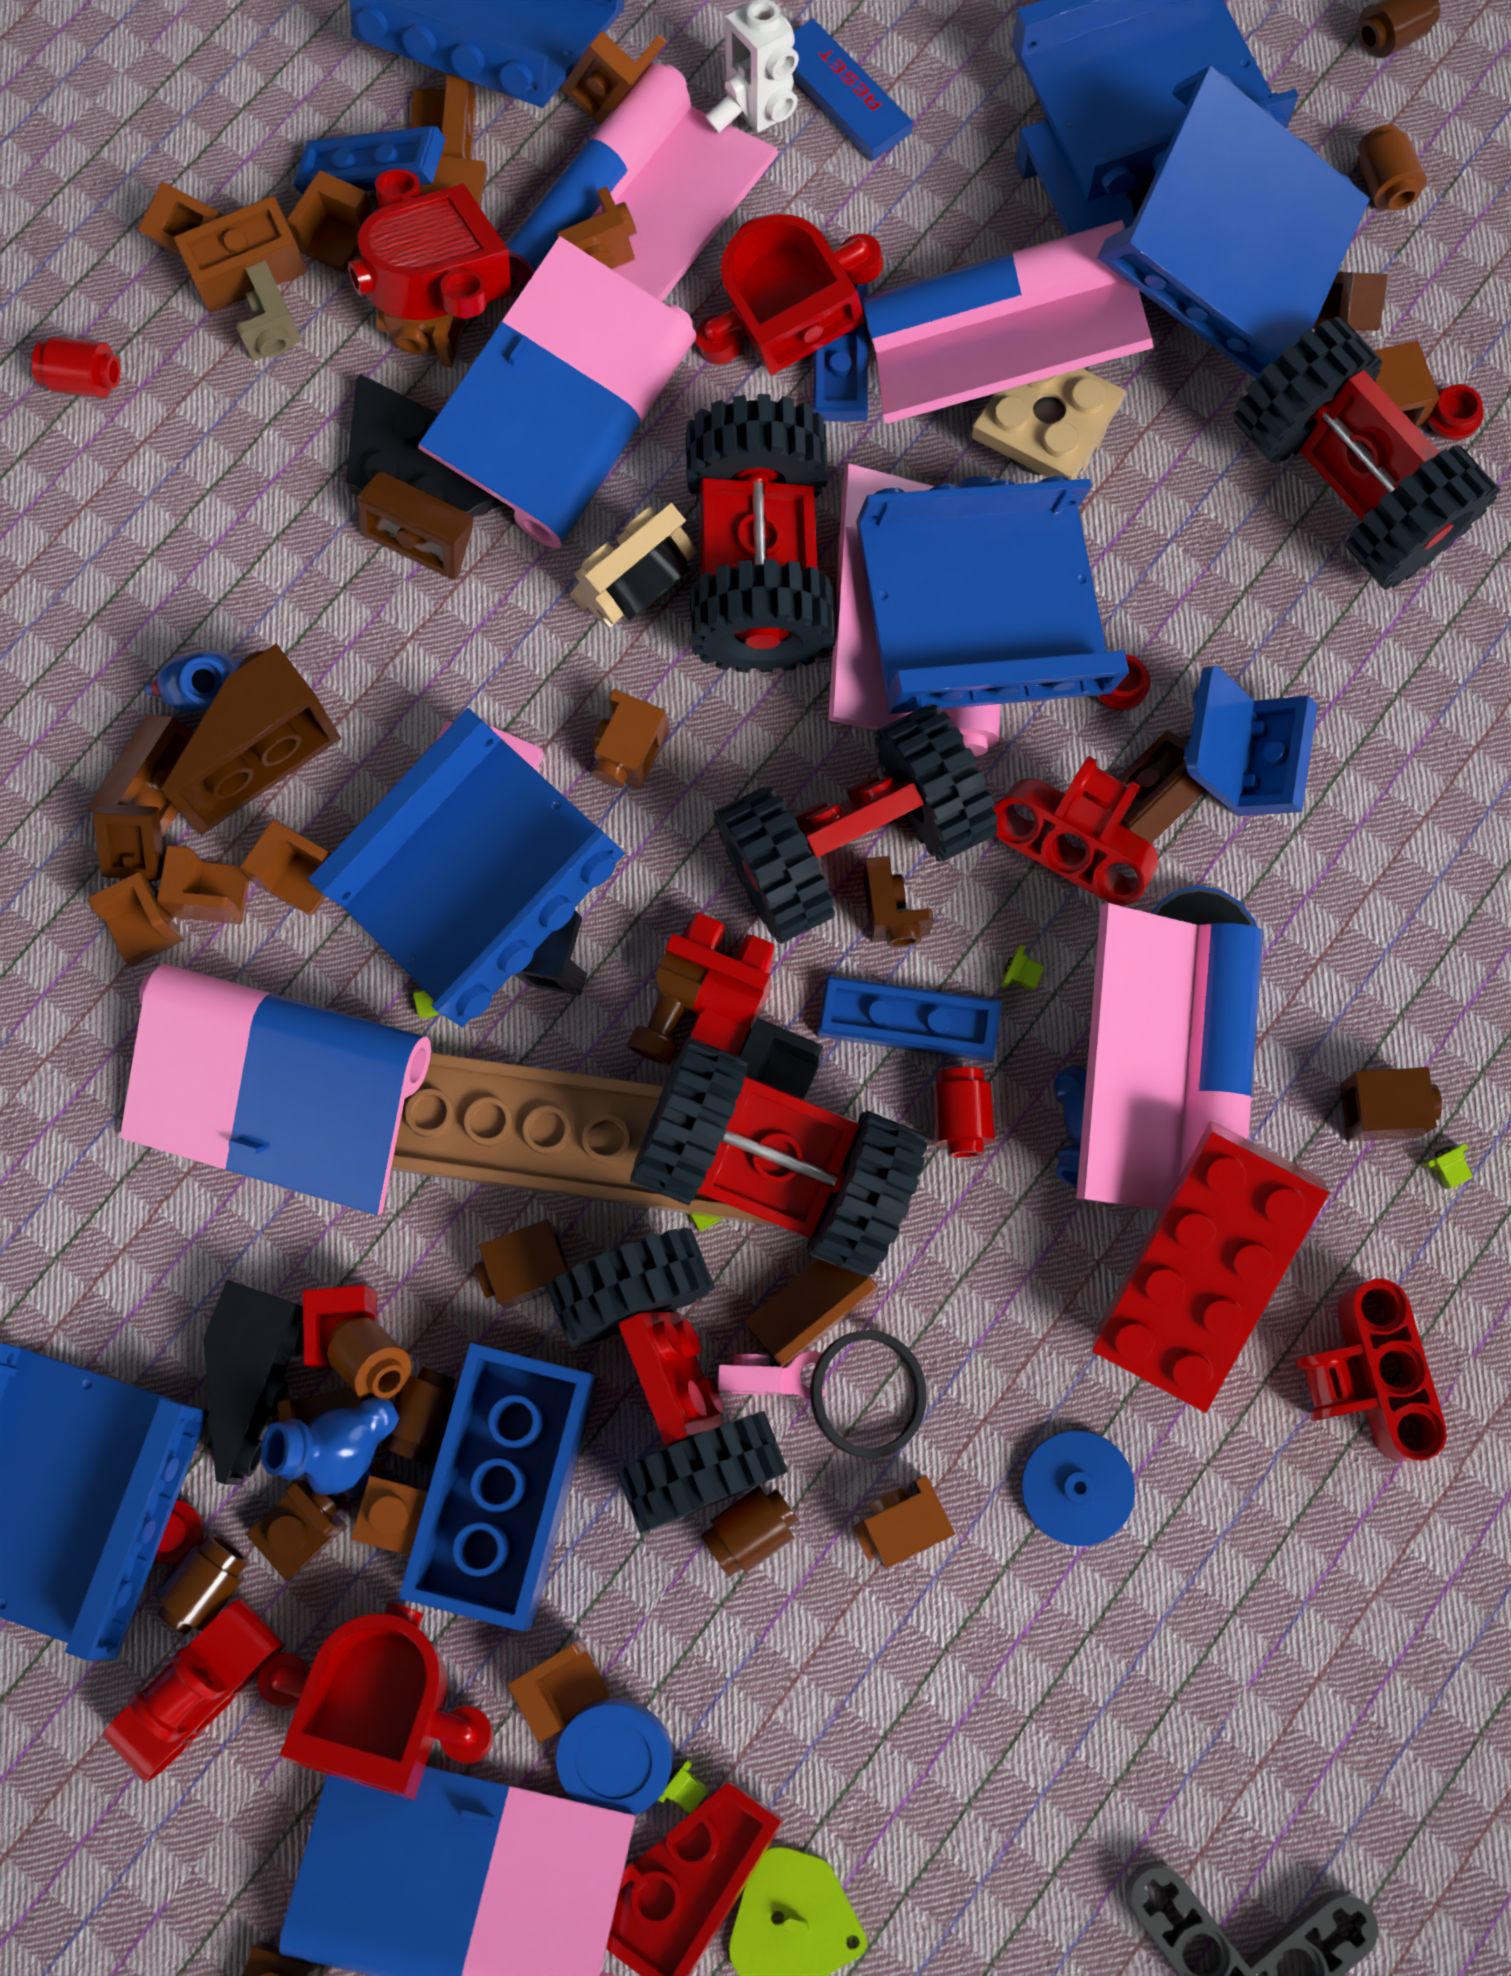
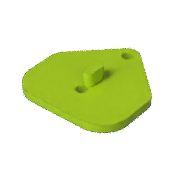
M786 1846L768 1848L744 1888L731 1935L729 1954L731 1963L738 1975L828 1976L860 1957L867 1948L866 1933L829 1862L821 1857ZM780 1911L784 1916L783 1921L780 1923L773 1922L771 1918L773 1912ZM854 1935L859 1939L856 1947L847 1945L846 1940L849 1936Z

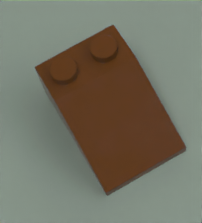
M276 643L265 651H257L246 657L240 663L238 670L226 678L161 790L196 831L203 836L339 741L341 737L315 693Z

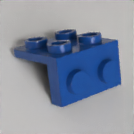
M1219 666L1204 667L1201 672L1199 686L1196 687L1193 694L1195 714L1191 738L1186 743L1184 749V762L1188 774L1237 816L1302 812L1318 705L1309 696L1254 701Z

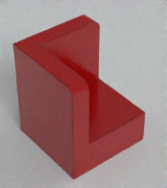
M365 1285L303 1290L305 1366L315 1369L333 1368L328 1361L326 1340L331 1329L341 1320L350 1316H361L378 1322L377 1291Z

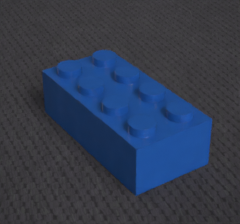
M470 1343L398 1599L522 1632L533 1628L599 1378L590 1373Z

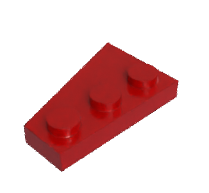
M727 1782L670 1830L655 1846L624 1870L606 1950L640 1976H691L785 1819L734 1782Z

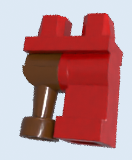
M696 912L684 929L681 937L672 933L665 949L666 953L657 969L656 978L660 993L648 1027H635L626 1047L651 1061L669 1066L677 1049L676 1042L669 1036L682 1013L686 1010L699 1016L690 1037L740 1057L754 1023L759 1018L764 1003L772 989L770 972L775 954V945L754 935L746 934L736 958L732 959L716 952L725 933V925L714 918Z

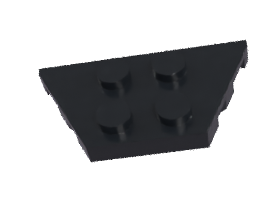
M362 374L359 375L355 387L346 484L350 493L358 496L377 473L385 472L471 514L473 517L484 515L501 505L499 499L418 449L420 441L439 413Z

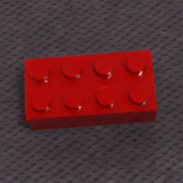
M1210 1120L1095 1330L1092 1352L1207 1413L1329 1196L1330 1192L1324 1179Z

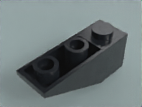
M226 1280L203 1342L215 1480L224 1485H241L244 1477L252 1476L260 1463L262 1440L259 1438L268 1415L274 1417L278 1413L277 1401L285 1399L288 1382L283 1380L291 1356L298 1357L304 1349L303 1306Z

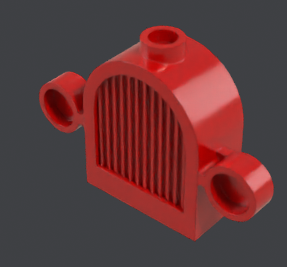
M391 169L377 177L375 185L380 209L371 214L360 227L358 233L360 259L348 262L350 278L359 296L366 294L374 306L391 316L407 320H428L448 314L457 318L469 319L481 314L485 310L487 302L512 295L509 250L464 183L421 196L419 179L411 171Z
M773 214L745 222L729 241L721 260V277L732 308L722 314L705 318L697 327L696 342L701 355L707 362L712 364L728 363L739 354L742 347V338L747 337L769 375L772 376L866 323L858 291L853 284L870 283L881 274L884 260L879 242L869 234H855L848 237L839 248L832 251L819 229L808 220L799 216Z
M388 1603L384 1614L364 1615L348 1621L336 1629L320 1647L311 1668L303 1659L295 1654L280 1653L268 1659L258 1675V1689L265 1701L281 1710L296 1708L279 1756L292 1764L411 1800H415L434 1739L440 1740L443 1750L454 1761L462 1764H472L480 1761L489 1753L494 1742V1729L488 1717L475 1707L463 1706L454 1709L450 1713L444 1712L448 1696L447 1671L438 1650L419 1629L424 1614L395 1603Z

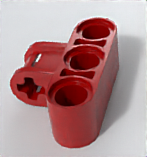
M1090 756L1087 757L1066 793L1061 792L1044 781L1035 778H1024L1016 782L993 808L998 819V823L995 824L998 828L996 836L1002 842L1108 903L1121 906L1136 902L1156 874L1159 861L1158 854L1153 845L1141 836L1119 825L1141 785L1135 781L1126 784L1097 768V760ZM1014 804L1026 806L1032 812L1034 820L1022 818L1017 813ZM1064 833L1077 835L1082 839L1086 849H1078L1070 845ZM1115 863H1124L1132 867L1137 874V878L1123 876L1117 870Z
M1372 1279L1348 1289L1340 1297L1337 1307L1338 1319L1346 1348L1295 1359L1297 1369L1304 1370L1314 1404V1408L1309 1412L1311 1420L1317 1421L1365 1410L1373 1441L1377 1449L1386 1458L1396 1462L1426 1461L1437 1456L1444 1448L1447 1439L1446 1424L1410 1302L1404 1290L1395 1282L1387 1279ZM1365 1294L1376 1296L1384 1307L1385 1316L1379 1326L1370 1323L1362 1313L1361 1302ZM1385 1354L1393 1356L1402 1368L1403 1376L1396 1388L1388 1385L1380 1375L1379 1364ZM1404 1416L1412 1418L1420 1429L1421 1437L1419 1444L1413 1450L1406 1448L1398 1437L1397 1428Z
M243 1598L237 1599L213 1619L186 1648L180 1649L172 1657V1662L145 1689L138 1691L130 1699V1704L108 1725L102 1736L145 1784L150 1782L166 1769L259 1675L264 1663L274 1655L279 1654L285 1644Z

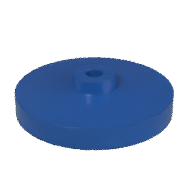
M1067 1431L1047 1438L1030 1454L1022 1472L1021 1496L1029 1518L1046 1536L1066 1545L1090 1546L1109 1539L1125 1524L1134 1504L1135 1483L1130 1465L1114 1444L1091 1432Z
M621 1698L597 1700L577 1711L566 1724L556 1751V1767L560 1782L573 1801L630 1815H637L645 1811L660 1798L669 1781L673 1765L672 1743L663 1723L653 1712L641 1704Z

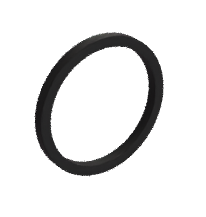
M856 1331L836 1339L819 1357L813 1370L810 1384L812 1412L824 1436L841 1451L863 1458H875L892 1454L912 1439L924 1417L927 1391L922 1369L909 1348L897 1338L879 1331ZM859 1340L877 1341L893 1349L907 1365L914 1384V1407L907 1426L893 1441L877 1448L859 1447L842 1438L829 1422L822 1400L823 1379L829 1363L842 1348Z

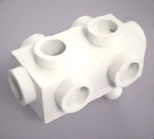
M754 0L725 16L726 97L705 116L706 120L718 134L738 115L756 133H759L769 126L787 119L797 106L798 99L791 91V88L794 84L792 73L797 67L799 56L792 48L795 42L792 27L788 20L780 14V9L776 3L770 0Z

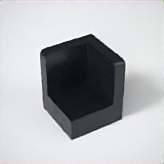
M574 911L571 919L562 928L553 931L534 951L530 963L521 972L515 974V976L530 987L581 996L587 973L571 960V956L582 922V916L577 911Z
M757 1018L740 1058L748 1060L747 1076L805 1099L823 1059V1046Z

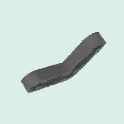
M1147 1862L1135 1869L1129 1877L1126 1887L1127 1901L1133 1913L1180 1976H1229L1234 1966L1238 1968L1239 1972L1231 1976H1278V1959L1283 1952L1295 1948L1307 1952L1312 1967L1310 1976H1343L1370 1953L1376 1945L1379 1934L1377 1919L1372 1909L1354 1894L1343 1890L1329 1891L1320 1896L1244 1961L1184 1879L1170 1866L1160 1862ZM1153 1879L1161 1886L1172 1883L1173 1888L1169 1890L1167 1896L1171 1904L1184 1919L1191 1908L1196 1912L1195 1917L1179 1923L1168 1940L1163 1938L1162 1933L1174 1927L1166 1916L1155 1905L1147 1910L1143 1907V1904L1149 1899L1148 1892L1144 1887ZM1341 1909L1348 1915L1357 1912L1358 1916L1352 1922L1353 1928L1357 1932L1353 1939L1348 1941L1338 1934L1323 1945L1334 1954V1957L1326 1963L1321 1951L1308 1941L1305 1935L1310 1930H1313L1314 1934L1323 1941L1337 1927L1335 1920L1332 1918L1336 1910ZM1196 1934L1212 1936L1218 1946L1217 1961L1211 1969L1205 1972L1190 1970L1183 1961L1184 1945L1190 1937Z

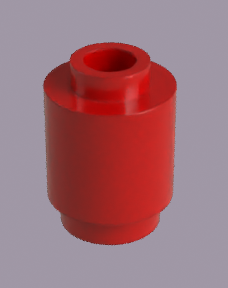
M53 336L48 341H38L32 354L34 379L39 385L47 386L51 392L106 398L111 390L118 386L120 381V361L116 355H113L111 347L105 342Z
M954 1067L938 1071L936 1073L937 1085L931 1088L935 1146L947 1148L948 1157L971 1158L983 1155L984 1146L995 1142L991 1084L985 1082L984 1070L977 1067Z

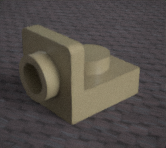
M263 260L245 268L255 288L245 293L256 317L237 325V330L253 361L264 357L279 356L286 352L290 346L302 342V338L267 262Z

